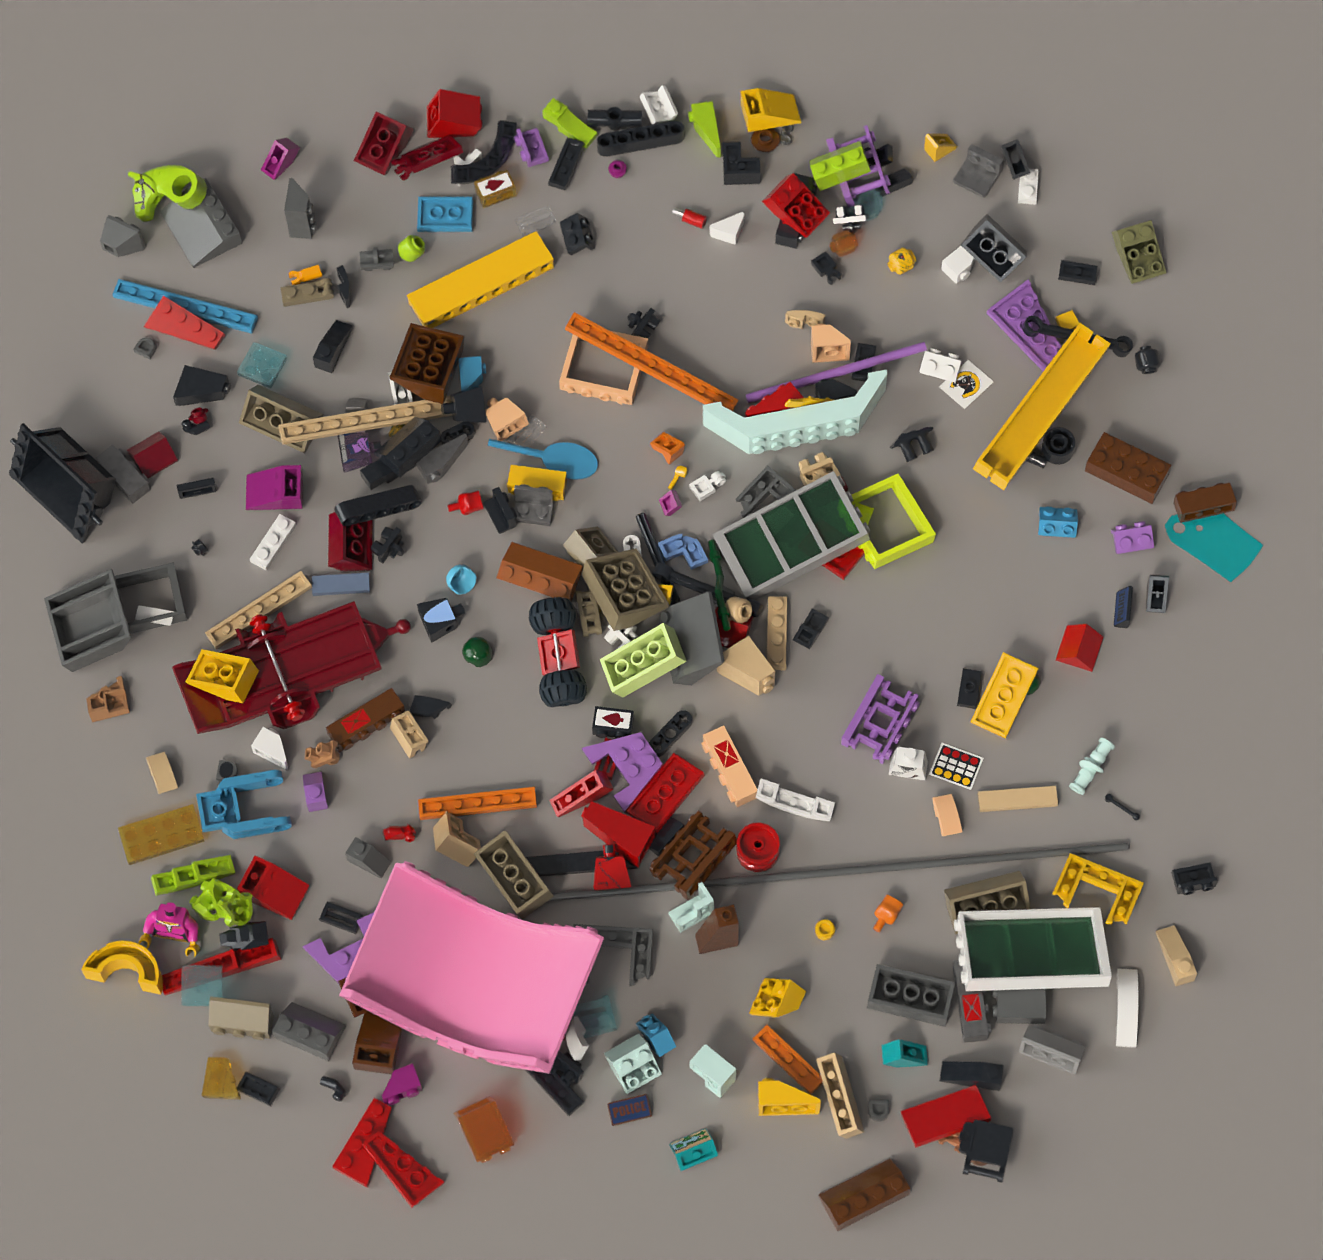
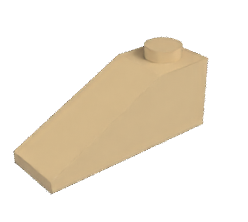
M1175 925L1157 930L1156 935L1175 987L1195 981L1197 976L1195 966Z

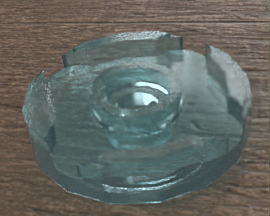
M875 189L858 194L853 198L855 205H864L865 213L869 214V219L866 221L875 219L882 211L883 200L880 193ZM847 206L849 214L854 215L853 206Z

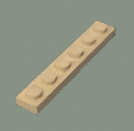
M302 571L220 622L205 632V634L217 650L237 637L235 629L248 630L252 627L250 626V621L254 616L262 614L268 617L310 590L312 585Z

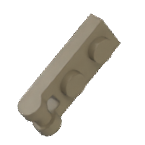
M325 278L317 282L280 287L283 306L332 299L334 297V292L331 290L332 280Z

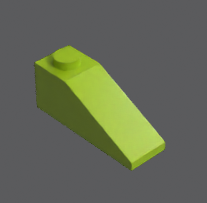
M713 101L691 104V111H688L689 122H693L694 130L715 156L721 157V146Z

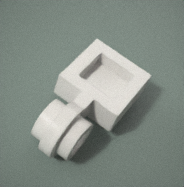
M717 471L708 480L703 475L689 484V487L698 500L702 501L716 492L713 485L720 487L726 482V476L724 473Z

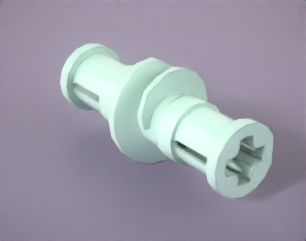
M1100 737L1098 740L1099 744L1090 754V758L1084 757L1085 760L1079 762L1082 769L1079 771L1075 781L1069 785L1076 793L1084 795V790L1089 782L1093 780L1095 773L1104 772L1100 766L1106 760L1110 750L1115 748L1107 739Z

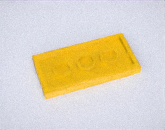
M1003 652L972 717L971 723L1006 739L1039 668Z

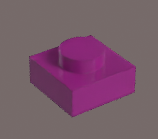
M670 490L659 499L665 516H671L682 507L676 490Z

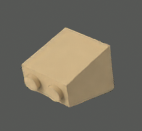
M749 636L723 652L725 662L717 667V672L720 675L758 696L763 693L767 694L774 688L775 670Z

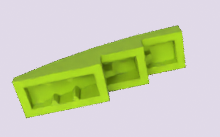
M231 855L193 861L192 865L172 868L171 872L154 874L151 876L155 895L157 896L200 886L204 880L211 881L212 878L219 880L234 875L236 872Z

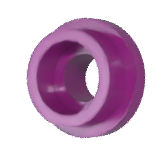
M616 160L610 163L608 170L614 178H621L625 175L627 167L624 162Z

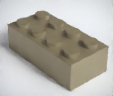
M506 830L474 853L522 920L554 897Z

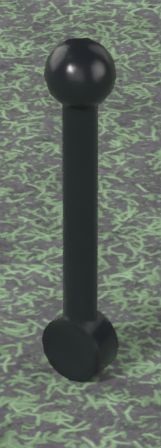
M1111 794L1105 796L1106 802H1112L1131 815L1135 821L1140 819L1138 813H1133L1113 799Z

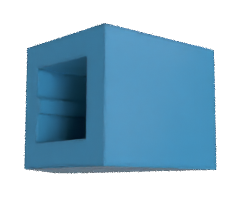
M653 1013L644 1016L636 1023L651 1049L659 1057L676 1047L668 1028Z

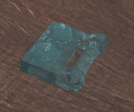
M608 995L602 996L601 999L576 1006L572 1018L577 1016L586 1029L584 1038L617 1030ZM605 1006L606 1011L583 1017L578 1016L579 1012Z

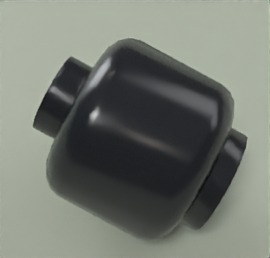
M1151 346L1140 347V351L1135 353L1137 370L1141 371L1142 374L1157 372V369L1160 367L1158 350L1151 349Z

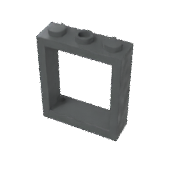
M174 562L115 576L118 589L166 577L170 579L176 612L129 622L130 634L166 626L151 622L173 617L171 624L187 621Z

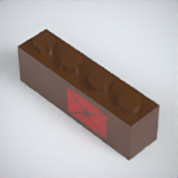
M390 688L327 726L326 731L332 741L338 742L336 746L338 751H346L352 748L354 743L359 740L367 739L374 731L385 728L387 723L392 721V718L404 713L405 708L395 691Z

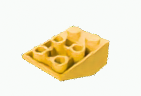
M761 88L740 91L741 108L748 132L801 123L794 94Z

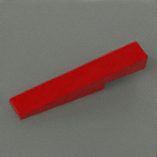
M269 938L268 945L246 950L239 949L235 951L232 949L163 974V993L166 996L282 960L277 942L273 938Z

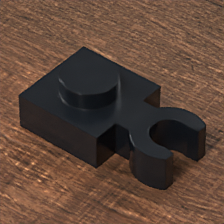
M827 252L811 260V265L821 277L826 275L827 282L830 285L833 284V279L831 278L833 276L841 280V273L838 270H834L837 265Z

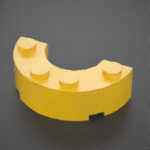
M114 941L107 943L105 947L99 950L96 949L87 958L81 969L86 979L104 983L114 971L132 969L139 974L138 983L142 991L162 994L163 977L155 958L148 949L135 942Z

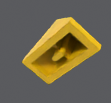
M927 134L925 136L924 150L934 162L958 147L947 134Z

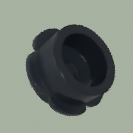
M200 539L195 542L192 541L193 546L191 549L197 556L200 554L205 556L204 553L208 549Z

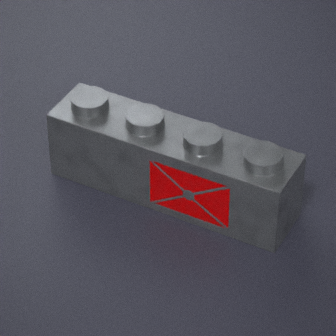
M971 958L972 978H980V976H983L982 964H978L977 958ZM953 960L952 968L963 1043L987 1040L989 1033H991V1023L986 1020V1014H989L988 1003L983 1000V995H986V991H966L965 983L962 984L961 982L963 966H959V960Z

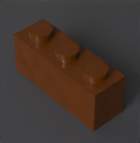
M1230 482L1225 484L1218 483L1207 488L1200 487L1189 492L1182 491L1176 494L1174 499V507L1180 523L1235 511L1237 503Z

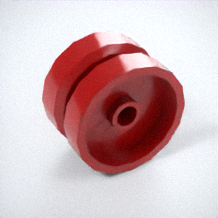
M759 822L751 823L739 832L736 852L740 864L753 872H764L772 868L777 862L780 852L779 836L775 829L768 824Z

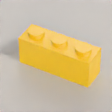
M511 465L507 482L508 493L515 496V485L525 484L534 488L546 487L552 490L553 501L564 500L567 472Z

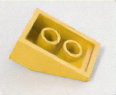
M202 649L186 683L223 699L244 703L259 670L250 658Z
M765 1078L762 1081H758L759 1116L819 1114V1098L781 1081H774L773 1078Z

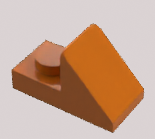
M665 432L650 443L654 450L663 454L669 465L683 454L685 447L684 442Z

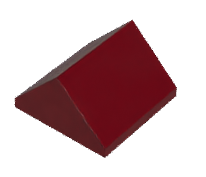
M159 431L127 450V453L140 472L147 478L152 477L178 461L166 437Z

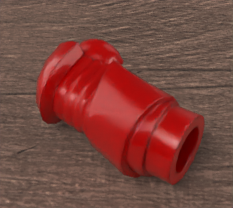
M407 824V826H389L383 829L385 841L405 838V841L413 842L416 831L410 824Z

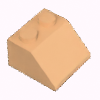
M821 323L811 327L812 363L848 361L850 359L851 341L832 325Z

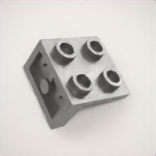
M971 144L968 148L967 159L954 177L953 183L984 198L1002 171L1003 159Z
M525 484L515 485L514 509L517 514L515 521L550 526L554 506L552 490L546 487L534 488Z

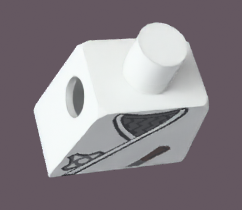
M897 747L891 756L889 775L925 780L928 765L925 751Z

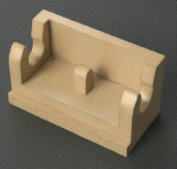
M407 711L392 718L390 729L409 759L415 756L417 750L420 749L423 752L428 739L411 713Z

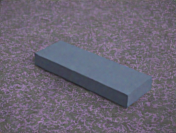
M369 573L312 576L313 596L370 593Z

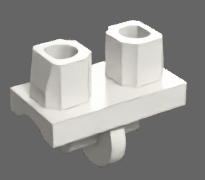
M609 625L608 628L610 630L604 637L612 646L620 639L623 643L617 648L619 649L631 642L629 637L633 640L638 638V635L635 633L637 627L634 625L631 628L623 629L624 632H622L621 630L613 631Z

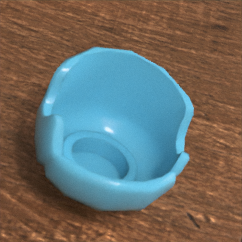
M458 564L449 570L446 582L453 592L462 595L473 589L477 577L468 566Z

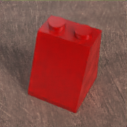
M439 89L427 105V138H443L447 135L452 137H474L481 130L483 124L480 117L482 112L480 97Z

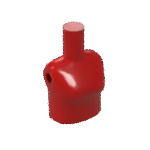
M479 490L471 493H462L458 496V502L447 505L449 512L460 509L463 515H469L484 509Z

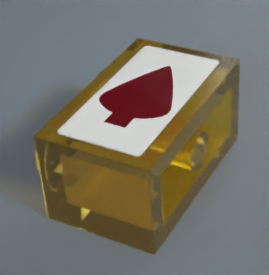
M508 169L498 171L486 178L482 177L474 182L475 192L482 208L517 196L516 186Z

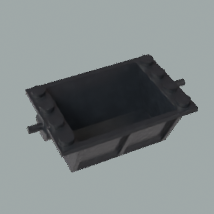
M22 423L17 434V440L15 438L10 440L15 446L11 469L9 470L10 477L57 519L75 539L84 543L89 525L96 522L100 526L103 523L100 517L103 510L110 504L116 478L61 427L32 431Z

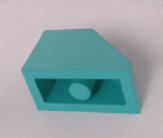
M901 1039L882 1045L883 1065L896 1068L928 1065L926 1045Z

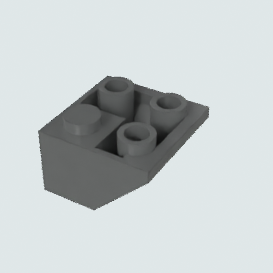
M107 216L100 239L104 251L121 257L145 249L139 227L134 224L129 225L119 217Z

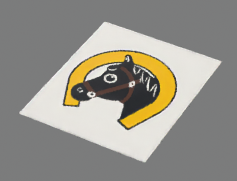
M967 360L960 367L956 382L946 380L939 388L965 409L994 381Z

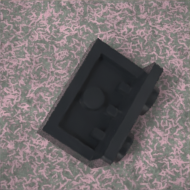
M575 213L559 222L568 254L573 255L585 248L591 251L595 249L594 237L590 232V222L587 217Z
M500 487L492 489L493 498L484 501V506L497 532L501 534L516 527L515 518H517V514L513 507H509V498L506 492H502Z
M1211 862L1179 868L1171 872L1177 895L1182 893L1183 895H1190L1197 890L1210 891L1216 887L1218 882L1217 877L1214 876Z

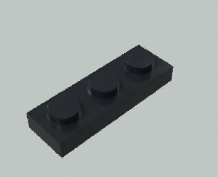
M567 137L548 181L549 186L566 191L584 148V142Z

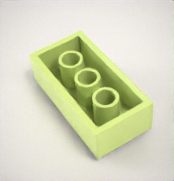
M664 623L600 659L612 693L623 698L687 662L674 628Z

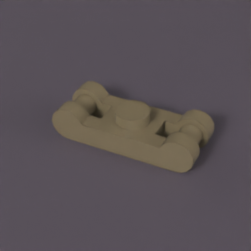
M590 589L586 592H581V590L575 591L583 637H588L589 634L594 633L596 635L602 634L597 601ZM584 599H590L589 602H583ZM594 622L595 626L588 627L587 623Z

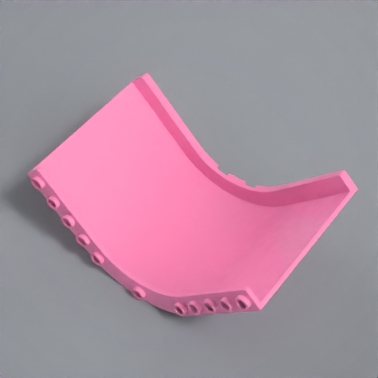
M410 862L395 863L339 996L421 1038L426 1037L434 1041L438 1040L437 1045L475 1059L481 1057L489 1063L500 1066L549 1073L604 937L597 934L598 930L591 927L586 929L580 926L574 928L569 925L563 927L559 924L552 926L548 923L541 925L518 919V916L509 912L503 914L478 903L475 897L470 895L464 896L458 888L446 886L445 881L431 878L429 872L424 870L418 871L415 869V865Z

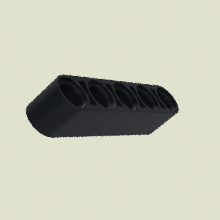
M670 121L603 133L597 138V151L601 156L608 157L679 144L684 140V125L680 121Z
M407 485L343 501L335 506L334 511L343 526H350L413 510L422 504V500L414 485Z

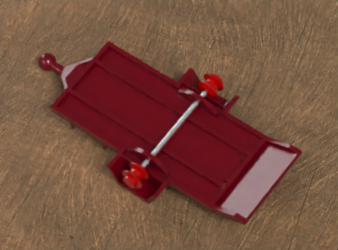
M355 601L290 626L287 625L282 612L278 613L271 624L266 623L268 620L267 616L262 614L256 615L250 621V626H255L252 631L247 632L240 628L235 629L241 644L219 652L250 658L259 670L244 703L229 701L187 684L186 680L196 660L179 663L172 666L197 734L231 728L267 713L273 726L287 729L315 717L320 708L315 695L327 690L333 692V688L358 678L364 680V676L382 670L376 655L377 650L389 636L396 633L407 634L411 629V624L406 619H400L395 626L386 629L362 618Z

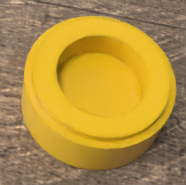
M823 919L816 924L815 934L819 939L829 940L834 936L835 926L830 920Z

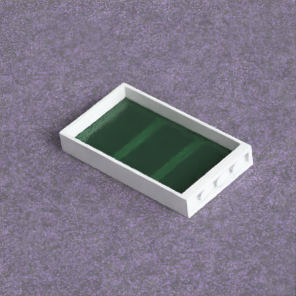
M1100 907L960 911L957 919H954V930L958 931L956 946L961 952L959 954V966H963L961 982L962 984L965 983L966 991L1109 986L1112 975Z

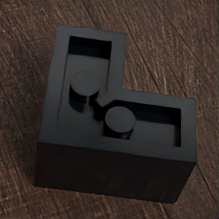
M723 142L724 185L760 184V157L741 158V142Z

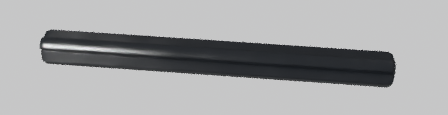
M637 514L636 520L654 565L656 566V563L665 564L646 514ZM661 581L662 585H673L670 605L681 602L674 583L671 581Z

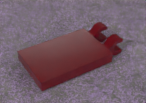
M447 135L401 155L402 158L392 160L391 164L393 166L399 164L397 169L394 170L396 174H401L405 170V173L399 177L401 180H406L411 172L415 174L464 152L462 146L451 135Z

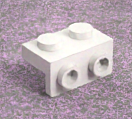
M662 85L655 92H642L640 99L652 125L674 121L678 112L665 85Z
M930 348V351L927 350L924 353L919 373L956 382L962 360L959 359V355L948 353V356L941 354V350Z

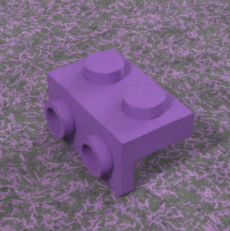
M520 128L516 129L517 136H514L516 146L521 147L520 156L522 161H526L528 167L548 162L549 158L538 129L535 128L522 133Z
M1145 521L1135 522L1134 526L1127 527V524L1115 526L1116 529H1111L1116 554L1154 548L1152 526L1146 524Z

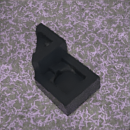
M415 695L409 712L412 716H432L435 719L438 717V713L446 708L450 709L452 704L436 698Z

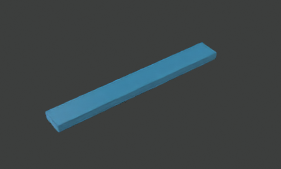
M118 279L112 294L113 298L156 308L161 298L165 296L205 322L251 334L258 320V316L255 314Z

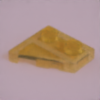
M208 1057L201 1096L213 1099L240 1100L241 1096L235 1084L236 1079L232 1074L230 1060L228 1058Z

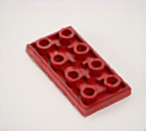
M976 1085L900 1111L915 1148L961 1132L965 1122L973 1123L974 1120L991 1121V1116Z

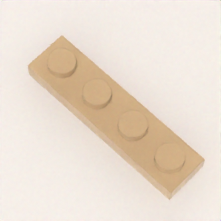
M768 596L767 661L774 670H786L787 597Z

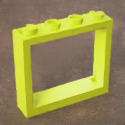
M899 473L851 494L854 500L851 503L855 505L892 488L920 536L881 554H878L870 540L859 545L858 548L863 549L866 561H869L874 570L933 543L936 533ZM840 499L837 507L840 513L839 517L843 518L846 522V527L850 534L856 535L860 533L842 499Z

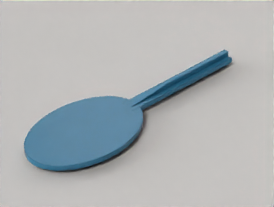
M489 439L488 442L490 447L542 458L548 470L567 472V479L578 480L588 478L596 472L598 467L595 455L585 447L574 443H555L541 451Z

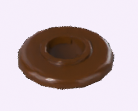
M772 128L754 131L751 136L753 147L761 152L774 150L780 142L778 133ZM763 136H767L770 138V140L762 141L760 138Z

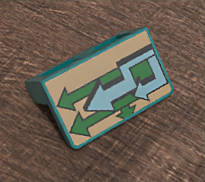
M707 1129L700 1130L669 1144L681 1171L718 1156L714 1141Z

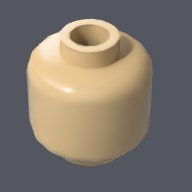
M731 597L725 603L729 610L730 620L744 623L750 618L752 605L747 599Z

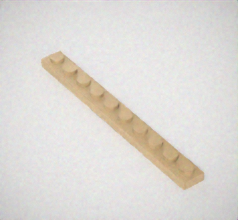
M446 396L444 403H451L450 396ZM421 400L280 424L278 429L282 445L406 424L414 417L429 420L452 416V414L443 415L440 403Z

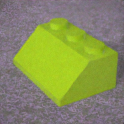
M861 141L809 160L814 180L820 191L871 172Z

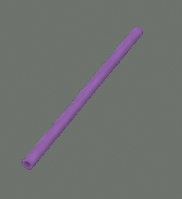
M921 342L789 382L796 389L818 383L823 379L829 380L927 351L926 344ZM782 384L746 394L747 402L758 401L768 394H773Z

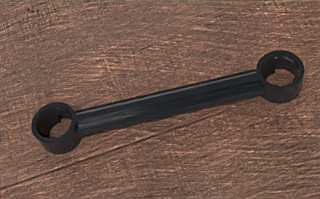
M1037 316L1027 317L1022 326L1024 334L1029 337L1044 334L1067 340L1074 331L1068 328L1045 324ZM1028 322L1036 323L1039 329L1033 331L1029 327ZM1092 334L1088 343L1091 344L1096 335ZM1100 336L1110 343L1108 349L1113 350L1114 354L1118 357H1126L1133 348V342L1127 336H1119L1117 339ZM1118 342L1127 344L1128 351H1123L1119 347Z
M656 563L652 573L655 578L665 582L671 581L701 594L712 592V598L716 599L714 586L676 572L666 564ZM724 590L722 591L725 603L731 597H739ZM746 598L752 605L751 616L759 617L763 605L756 600Z

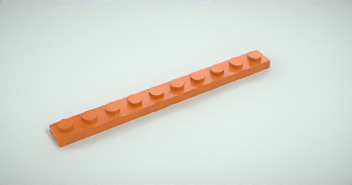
M575 312L565 327L566 331L703 404L721 402L722 406L733 411L738 403V399Z

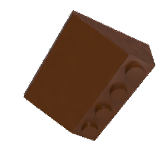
M410 323L391 372L390 380L424 400L440 404L444 403L459 364V358H461L463 353L464 336Z

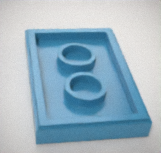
M418 197V232H472L473 197Z

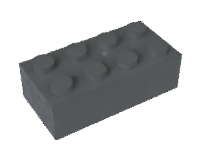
M877 964L867 1009L945 1027L955 982Z

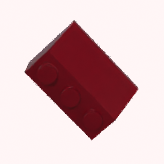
M335 512L329 514L328 567L343 572L372 570V520L343 526Z

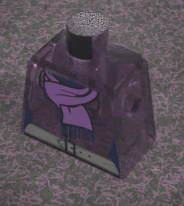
M366 432L338 435L344 473L373 463L371 454L381 447V441L369 442L368 433Z

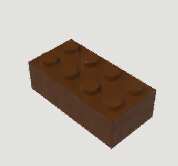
M1103 432L1087 460L1085 472L1153 504L1169 476L1172 465Z

